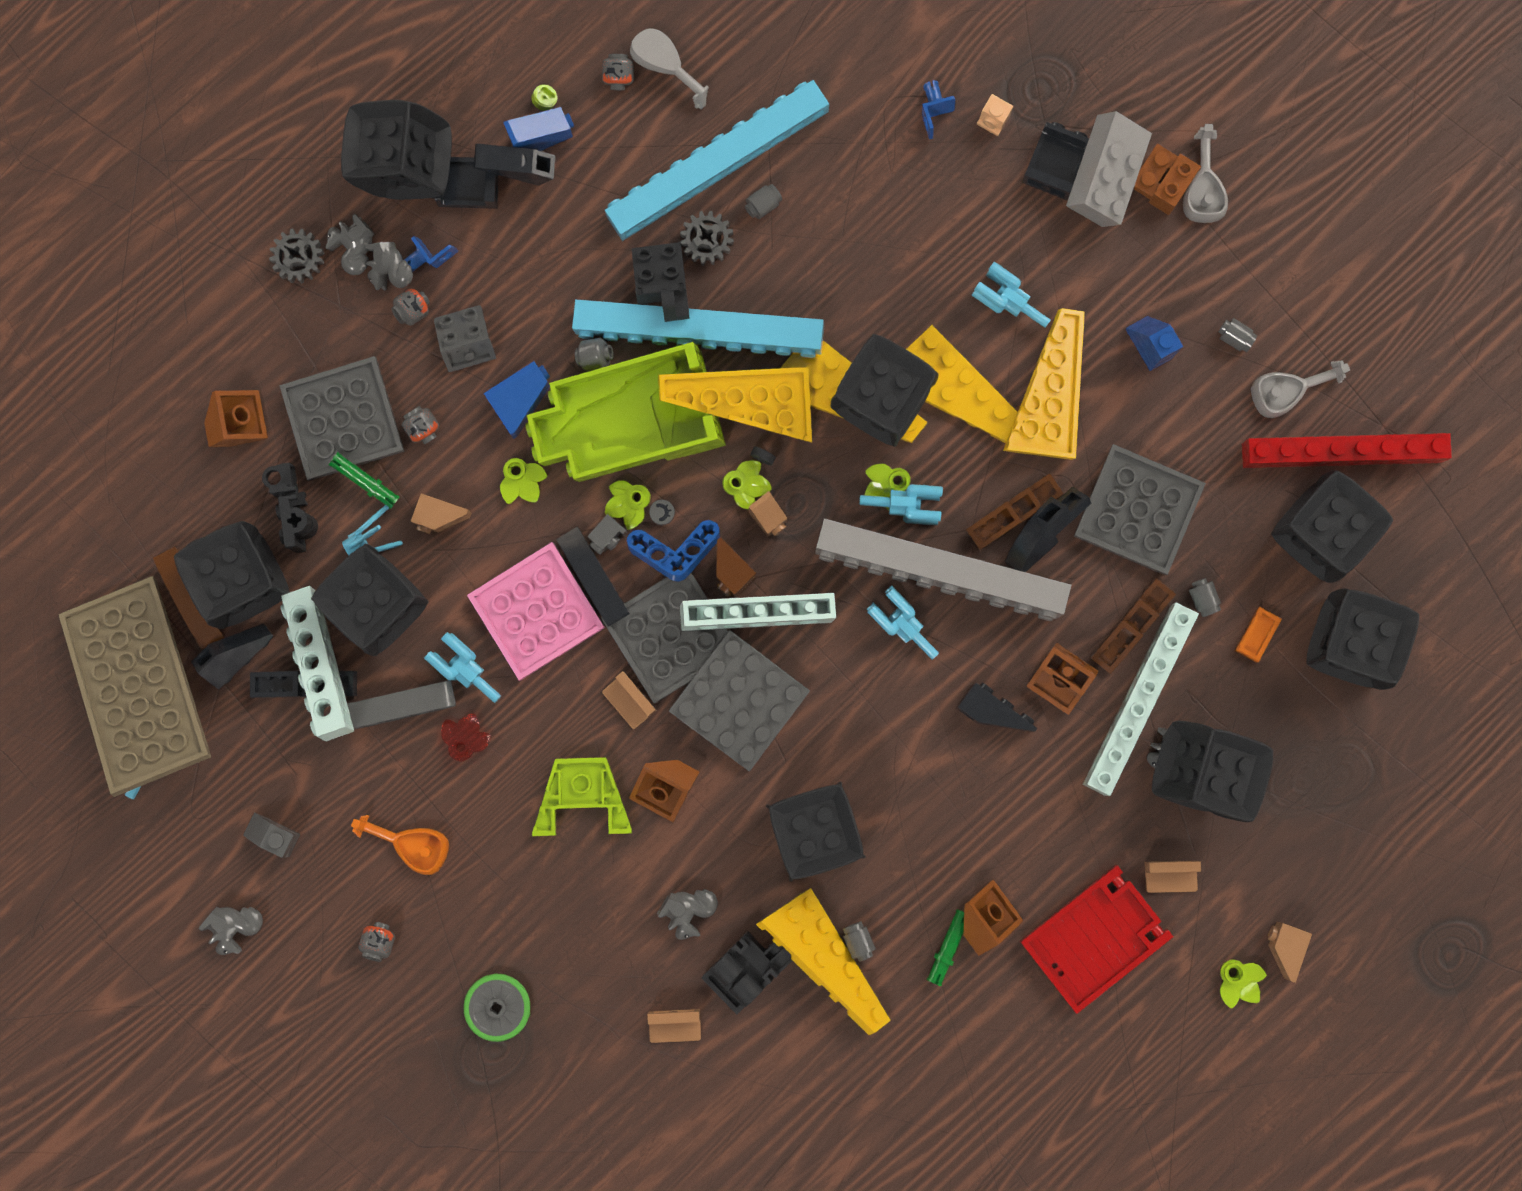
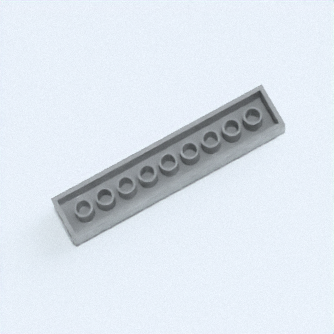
M828 519L823 521L815 554L820 555L819 559L832 563L834 559L844 561L843 565L853 569H858V566L868 568L867 572L880 576L885 572L892 574V579L906 582L907 579L917 581L916 585L931 589V586H937L941 588L943 593L955 595L957 592L966 594V599L977 602L980 599L989 600V605L998 608L1011 606L1014 607V612L1028 615L1029 612L1037 613L1038 618L1046 621H1053V619L1064 615L1071 585Z

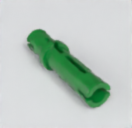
M339 452L336 453L328 464L367 491L369 497L374 496L389 507V509L393 507L400 497L382 485L380 479L375 480Z
M956 909L938 954L935 953L934 955L935 962L926 980L938 986H942L949 966H953L954 961L952 959L964 933L963 911Z

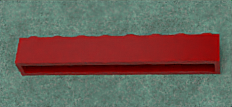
M1450 433L1249 438L1242 443L1243 468L1443 463L1452 458Z

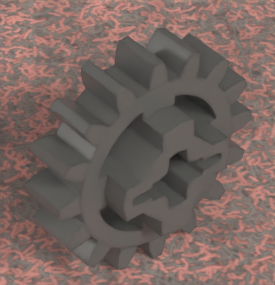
M700 211L699 218L691 215L692 223L684 222V228L687 231L680 232L681 237L684 238V240L680 241L681 247H687L684 251L685 255L693 254L692 262H696L699 258L703 266L706 260H710L712 265H715L716 258L723 261V253L730 254V248L727 245L731 246L734 244V240L728 238L733 235V229H727L730 226L729 221L727 220L722 223V215L719 214L715 218L713 217V211H709L708 216H704V213ZM695 230L697 235L691 242V234ZM702 233L707 237L711 236L712 243L707 239L703 240ZM723 234V243L719 246L717 241Z
M290 229V235L288 236L282 232L281 236L283 239L281 241L274 239L273 241L277 247L270 248V251L275 255L269 258L270 262L275 264L272 267L276 273L280 272L279 276L283 280L288 276L290 283H294L297 278L302 284L306 276L312 280L313 276L311 273H320L321 271L317 266L318 264H324V261L319 258V256L325 254L323 249L319 248L322 244L319 240H314L315 236L311 232L306 236V232L303 229H300L298 234H296L294 229ZM311 249H312V253H313V255H312V260H310V257H309V253L311 252ZM290 252L301 255L304 260L293 257ZM282 253H284V256H285V259H284L283 261H282Z

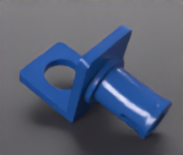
M935 80L932 81L933 87H931L930 81L923 86L928 103L922 104V119L929 140L933 139L934 131L931 117L955 110V97L942 98L939 83Z
M413 236L411 239L417 246V250L404 260L411 266L412 272L425 262L438 268L455 255L458 250L456 247L448 245L433 257L422 240Z

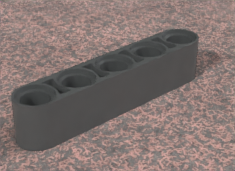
M445 681L348 703L347 705L353 728L356 730L455 707L456 701L451 681Z

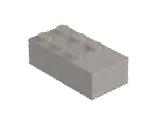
M1117 111L1097 115L1066 206L1101 227L1121 225L1152 133Z

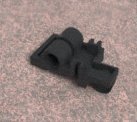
M681 242L631 248L638 305L662 302L665 322L690 319Z
M283 463L268 467L262 474V481L269 488L270 494L277 497L279 504L276 505L277 518L282 522V529L279 530L281 544H285L286 548L295 553L307 552L305 539L312 538L317 533L318 523L313 516L301 510V506L308 505L305 499L307 496L305 492L298 493L295 466L290 463ZM272 472H279L281 475V479L276 485H271L268 481V477Z
M747 931L740 939V942L738 941L701 978L737 1015L793 960L791 959V954L783 946L778 947L772 942L765 949Z

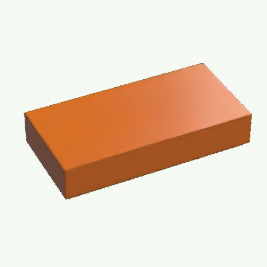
M1258 607L1234 651L1255 663H1259L1282 618L1262 607Z

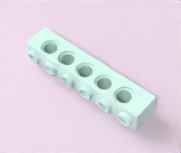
M307 586L282 595L283 605H281V611L284 618L288 621L287 635L290 641L293 642L295 649L292 652L293 659L299 665L301 673L298 675V679L306 692L307 697L304 698L307 710L311 712L313 720L310 722L311 730L318 738L329 741L354 732L325 616L311 600L316 590ZM307 613L306 619L300 622L301 616ZM313 636L312 642L306 646V640ZM319 659L317 667L312 669V663ZM321 683H325L324 689L318 693V686ZM331 706L330 713L324 716L325 708Z
M834 593L682 601L680 605L682 631L831 623L836 619Z

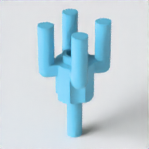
M993 262L986 276L1000 285V289L996 293L979 282L972 296L996 313H1001L1005 309L1017 317L1020 312H1023L1046 328L1051 319L1027 303L1031 296L1019 289L1021 280L996 262Z
M911 484L907 487L906 491L891 490L890 497L860 495V505L889 507V515L903 516V520L906 523L938 525V521H941V511L920 510L921 500L939 501L940 497H942L943 487Z
M891 585L885 593L898 608L887 617L873 602L867 608V613L889 635L897 634L905 643L912 639L931 659H934L939 652L919 633L923 625L914 617L915 610L913 606Z
M447 632L441 640L457 654L449 663L432 651L424 659L446 679L458 680L466 688L474 684L490 700L496 703L501 695L480 677L484 669L474 661L476 654L453 633Z

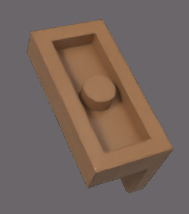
M622 671L615 677L616 680L607 686L602 693L631 728L636 729L657 710L626 673Z
M1145 862L1146 892H1196L1198 890L1197 872H1201V862Z
M700 1009L649 1011L647 1014L651 1043L699 1041L701 1039Z

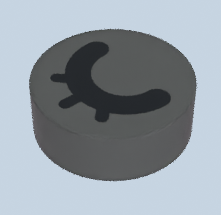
M657 500L650 507V517L657 525H667L674 519L675 510L669 501Z

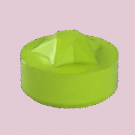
M539 85L532 93L531 99L536 108L547 111L551 110L556 104L557 93L549 85Z

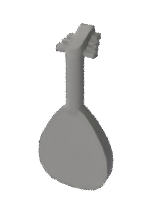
M649 28L636 35L630 47V55L633 60L648 70L678 77L696 93L692 98L694 99L695 108H704L709 87L707 85L705 87L700 85L681 68L680 57L672 41L664 33L656 29Z
M1205 124L1194 135V139H1201V169L1185 191L1183 211L1191 221L1212 223L1219 221L1225 216L1228 209V195L1218 176L1210 169L1211 139H1217V130H1213V124Z
M1343 360L1332 361L1331 366L1333 369L1305 379L1281 372L1264 374L1258 377L1251 386V395L1255 407L1264 417L1276 418L1282 416L1301 400L1307 388L1335 378L1338 384L1346 378L1345 373L1350 371L1348 363L1344 364Z

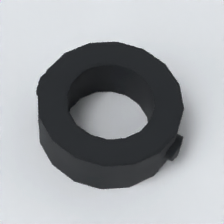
M754 446L750 453L753 458L770 466L773 465L776 459L773 454Z

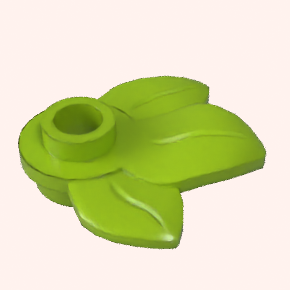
M519 458L508 460L503 468L505 478L500 485L503 499L508 504L514 502L518 496L528 502H537L540 496V488L537 482L547 478L545 470L536 463L526 464ZM514 467H519L521 469L519 475L512 474V469Z
M758 461L742 462L736 471L728 472L722 481L724 490L729 495H732L736 504L743 509L749 510V506L755 502V497H761L772 489L768 480L759 475L761 463ZM732 479L739 481L738 487L733 486Z
M886 464L872 465L865 470L867 476L872 480L865 490V495L890 497L891 490L905 491L910 485V475L902 468L891 469ZM895 476H901L902 480L899 484H894L893 479Z
M627 481L614 482L609 486L614 497L606 504L605 514L612 518L623 517L626 529H634L645 517L644 508L650 503V492L643 485H631ZM637 492L641 495L639 502H636L634 499V495Z
M1228 960L1223 963L1220 969V975L1223 980L1220 987V995L1223 1002L1229 1008L1235 1007L1239 998L1250 1003H1259L1260 990L1257 982L1267 976L1265 971L1255 963L1242 964L1238 960ZM1231 968L1237 970V974L1234 977L1229 976Z

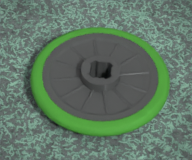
M491 974L477 980L466 994L464 1000L466 1022L476 1035L485 1040L499 1042L511 1039L521 1032L529 1019L530 999L528 993L520 982L508 975ZM495 1002L502 1005L499 1013L492 1010Z

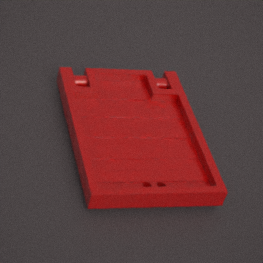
M1118 865L1108 870L1019 941L1076 1014L1174 937L1168 929L1163 931L1158 925L1162 921L1129 880L1125 882L1120 875L1123 872ZM1111 882L1117 888L1112 893L1107 887ZM1149 931L1155 936L1151 941L1145 936Z

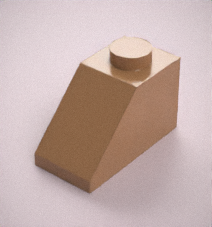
M769 491L749 506L750 516L767 537L772 533L774 536H777L786 528L787 517Z
M421 493L411 522L417 525L416 530L430 535L431 531L439 533L469 519L472 513L468 509Z
M1276 922V925H1273L1269 930L1268 940L1270 942L1268 946L1284 979L1296 983L1312 934L1287 924Z

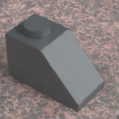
M254 812L243 836L258 847L281 858L290 857L300 833Z

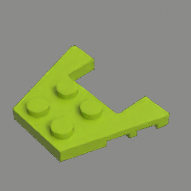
M606 757L555 759L532 836L556 835V809L607 807L609 834L632 833L627 813Z

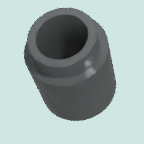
M773 184L769 186L764 185L746 198L747 204L745 209L752 218L761 219L779 206L782 196Z
M1232 318L1231 321L1226 319L1218 331L1221 334L1220 340L1236 350H1243L1246 353L1257 338V335L1253 333V329L1235 318Z
M1203 578L1192 583L1193 588L1189 589L1197 612H1200L1202 617L1221 610L1219 606L1221 601L1213 581L1207 582V579Z
M862 921L843 929L845 933L843 938L852 959L858 958L860 962L873 956L872 951L876 948L867 926H863Z

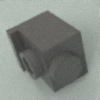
M607 514L587 537L592 541L589 546L601 555L607 549L613 550L621 540L618 537L620 535L625 537L628 533Z

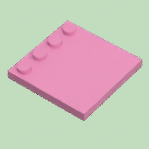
M553 542L467 595L519 681L605 628Z

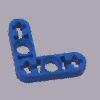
M712 520L703 521L676 551H673L642 530L632 531L627 537V545L633 555L669 579L682 581L689 576L717 544V540L720 538V529L718 524ZM713 530V535L707 534L705 537L704 531L710 532ZM643 540L644 546L641 544L634 545V541L640 542ZM691 546H696L700 549L697 555H689L686 551ZM656 551H662L665 554L661 560H654L651 558V555ZM680 565L682 566V571L677 569L675 572H673L674 566L677 568Z

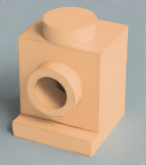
M992 94L981 112L977 125L998 136L1010 117L1013 106Z

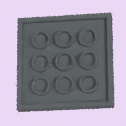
M375 356L279 385L307 480L311 481L339 472L328 465L337 452L356 466L405 452Z
M1113 444L1090 495L1092 504L1084 510L1074 537L1166 576L1169 573L1206 483Z
M692 573L682 581H673L666 577L624 603L630 614L609 627L604 619L601 618L654 704L689 683L728 632L727 629L682 631L680 615L682 601L708 600Z
M729 630L668 711L750 772L810 690Z

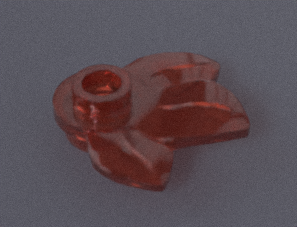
M474 713L461 718L458 724L449 719L443 722L441 736L443 741L449 745V755L455 761L462 762L468 760L473 753L486 749L490 742L491 735L489 733L479 732V720ZM458 745L465 746V749L461 752L456 750Z

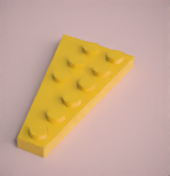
M1064 308L1057 311L1003 451L1069 460L1076 459L1085 312Z
M931 325L906 349L929 364L939 374L937 382L931 387L925 402L954 417L962 419L967 424L975 428L977 427L989 433L990 436L1006 443L1018 412Z
M824 341L822 344V354H816V357H803L801 353L793 352L781 368L808 367L810 407L841 417L831 408V399L836 394L841 380L852 363ZM917 414L901 440L912 443L928 422Z
M808 367L658 375L660 401L812 442Z
M811 888L756 924L761 930H767L774 937L772 941L778 947L783 946L791 954V959L818 986L823 985L830 992L829 997L835 1003L839 1001L847 1009L848 1015L868 1035L877 1032L891 1021Z

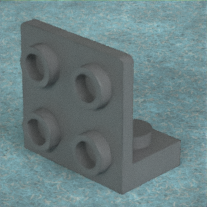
M481 305L434 319L440 352L448 372L496 359Z

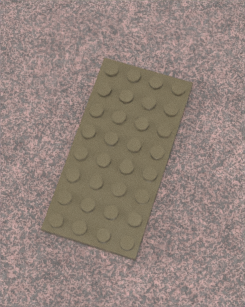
M153 576L58 614L112 796L116 797L211 758L157 580Z

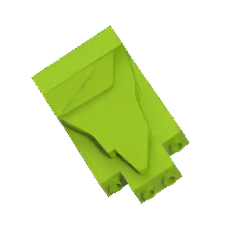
M690 342L549 383L551 390L548 391V397L551 405H555V407L527 415L528 423L525 424L528 436L533 439L534 446L531 447L534 460L543 466L569 460L566 463L569 477L582 482L660 459L672 460L726 446L719 417L659 400L658 375L707 372L702 351L694 342Z

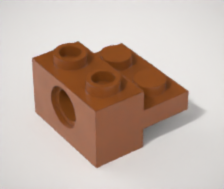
M1157 143L1141 167L1133 189L1150 199L1148 203L1170 215L1201 166L1181 153L1179 156L1175 155ZM1167 170L1168 173H1167L1166 176L1164 177V179H1163V181L1161 182V184H1159L1158 182L1160 181V179L1162 178L1163 174H1164L1165 171Z
M1056 643L1027 687L1069 715L1097 676L1098 670ZM1053 675H1056L1057 677H1059L1060 679H1062L1063 681H1065L1067 684H1065L1064 682H1062L1061 680H1059L1058 678H1056V677L1053 676Z

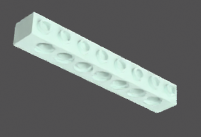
M1178 603L1169 606L1083 785L1104 796H1111L1199 613Z

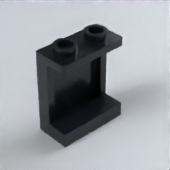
M1046 122L1022 183L1068 200L1089 141L1088 136L1080 131H1069L1060 123Z
M451 157L448 182L444 194L432 199H435L438 207L498 209L499 175L473 169L474 157Z

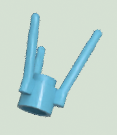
M386 505L382 507L355 532L348 535V539L342 541L348 555L364 544H368L366 539L381 529V526L377 525L363 535L361 534L383 515L389 507ZM397 541L375 547L378 552L401 546L403 542Z

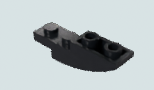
M1071 487L1058 500L1051 496L1031 517L1016 538L1005 560L1006 564L1014 570L1027 572L1058 543L1056 535L1092 504L1090 498L1074 487Z

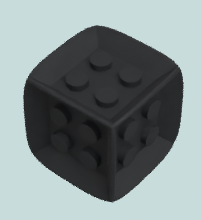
M381 100L354 104L350 106L345 119L341 151L342 176L351 185L369 194L383 198L409 200L433 198L443 195L448 182L451 159L452 132L450 124L442 116L414 102Z
M872 334L845 373L836 394L831 399L830 406L837 414L860 430L885 444L896 447L922 408L931 387L936 384L939 374L925 361L898 344L882 336Z
M1331 470L1322 475L1315 484L1300 496L1277 523L1271 535L1290 556L1310 573L1327 583H1333L1344 578L1348 572L1354 569L1387 532L1393 522V518L1374 497L1355 481L1337 470Z
M246 521L222 527L187 545L174 555L177 571L196 609L209 626L218 629H224L250 619L282 601V595L290 593L286 579L269 545L258 529Z
M364 544L352 552L319 585L311 597L317 608L350 641L371 656H377L397 640L420 616L429 603L412 582L369 544Z
M1347 588L1335 590L1328 595L1318 616L1309 644L1306 664L1319 672L1356 685L1378 690L1394 688L1406 668L1418 630L1419 613L1399 603L1366 592L1349 590Z
M1174 721L1169 726L1161 745L1152 780V793L1162 799L1192 809L1211 812L1231 820L1252 822L1256 818L1265 796L1273 765V749L1262 742L1230 731L1214 729L1210 726L1194 722Z
M841 781L836 785L817 788L783 799L772 805H766V808L769 809L775 838L789 874L790 882L794 879L821 874L866 857L863 854L857 824Z

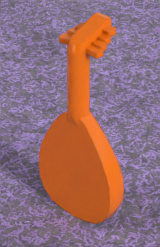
M369 815L361 816L360 820H353L351 827H353L352 832L360 838L364 831L393 843L400 858L409 868L417 873L433 875L441 869L449 851L448 839L437 830L418 828L394 833L367 822L370 817Z

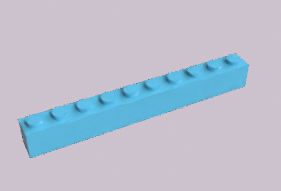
M814 80L809 83L803 82L799 84L793 93L788 96L782 95L773 102V105L767 109L761 108L753 114V118L746 122H738L732 127V131L725 135L723 133L717 135L712 139L711 144L705 148L702 146L698 147L690 154L689 158L684 161L680 159L674 162L665 173L662 174L660 172L649 179V183L642 187L640 185L634 187L625 198L613 200L608 204V208L605 209L608 220L621 240L624 241L828 113V101Z
M575 299L572 329L575 334L579 335V338L593 339V336H601L607 341H618V338H625L631 343H642L643 340H649L656 345H667V342L677 343V346L694 342L697 345H702L701 347L705 349H716V346L726 347L729 351H741V348L751 349V352L761 354L766 353V350H770L784 356L791 355V352L801 353V356L808 358L816 357V354H822L824 320L689 309L690 319L665 322L662 306Z

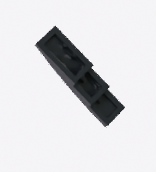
M576 527L556 539L607 626L609 627L629 615V611L580 529Z
M300 671L250 672V698L307 696L305 689L302 688L298 679V675L301 674ZM339 671L345 696H357V671ZM321 683L318 686V693L324 689L325 683Z

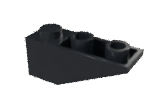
M475 144L473 169L537 186L554 179L555 155L535 149Z
M263 623L210 643L191 663L198 674L219 690L224 684L230 682L233 676L243 666H246L260 649L266 647L274 636Z
M983 682L980 685L974 683L956 707V709L978 724L1035 732L1038 729L1033 725L1035 721L1025 713L1021 715L1012 710L1015 707L1012 703L1003 697L1001 700L997 699L992 695L994 690Z

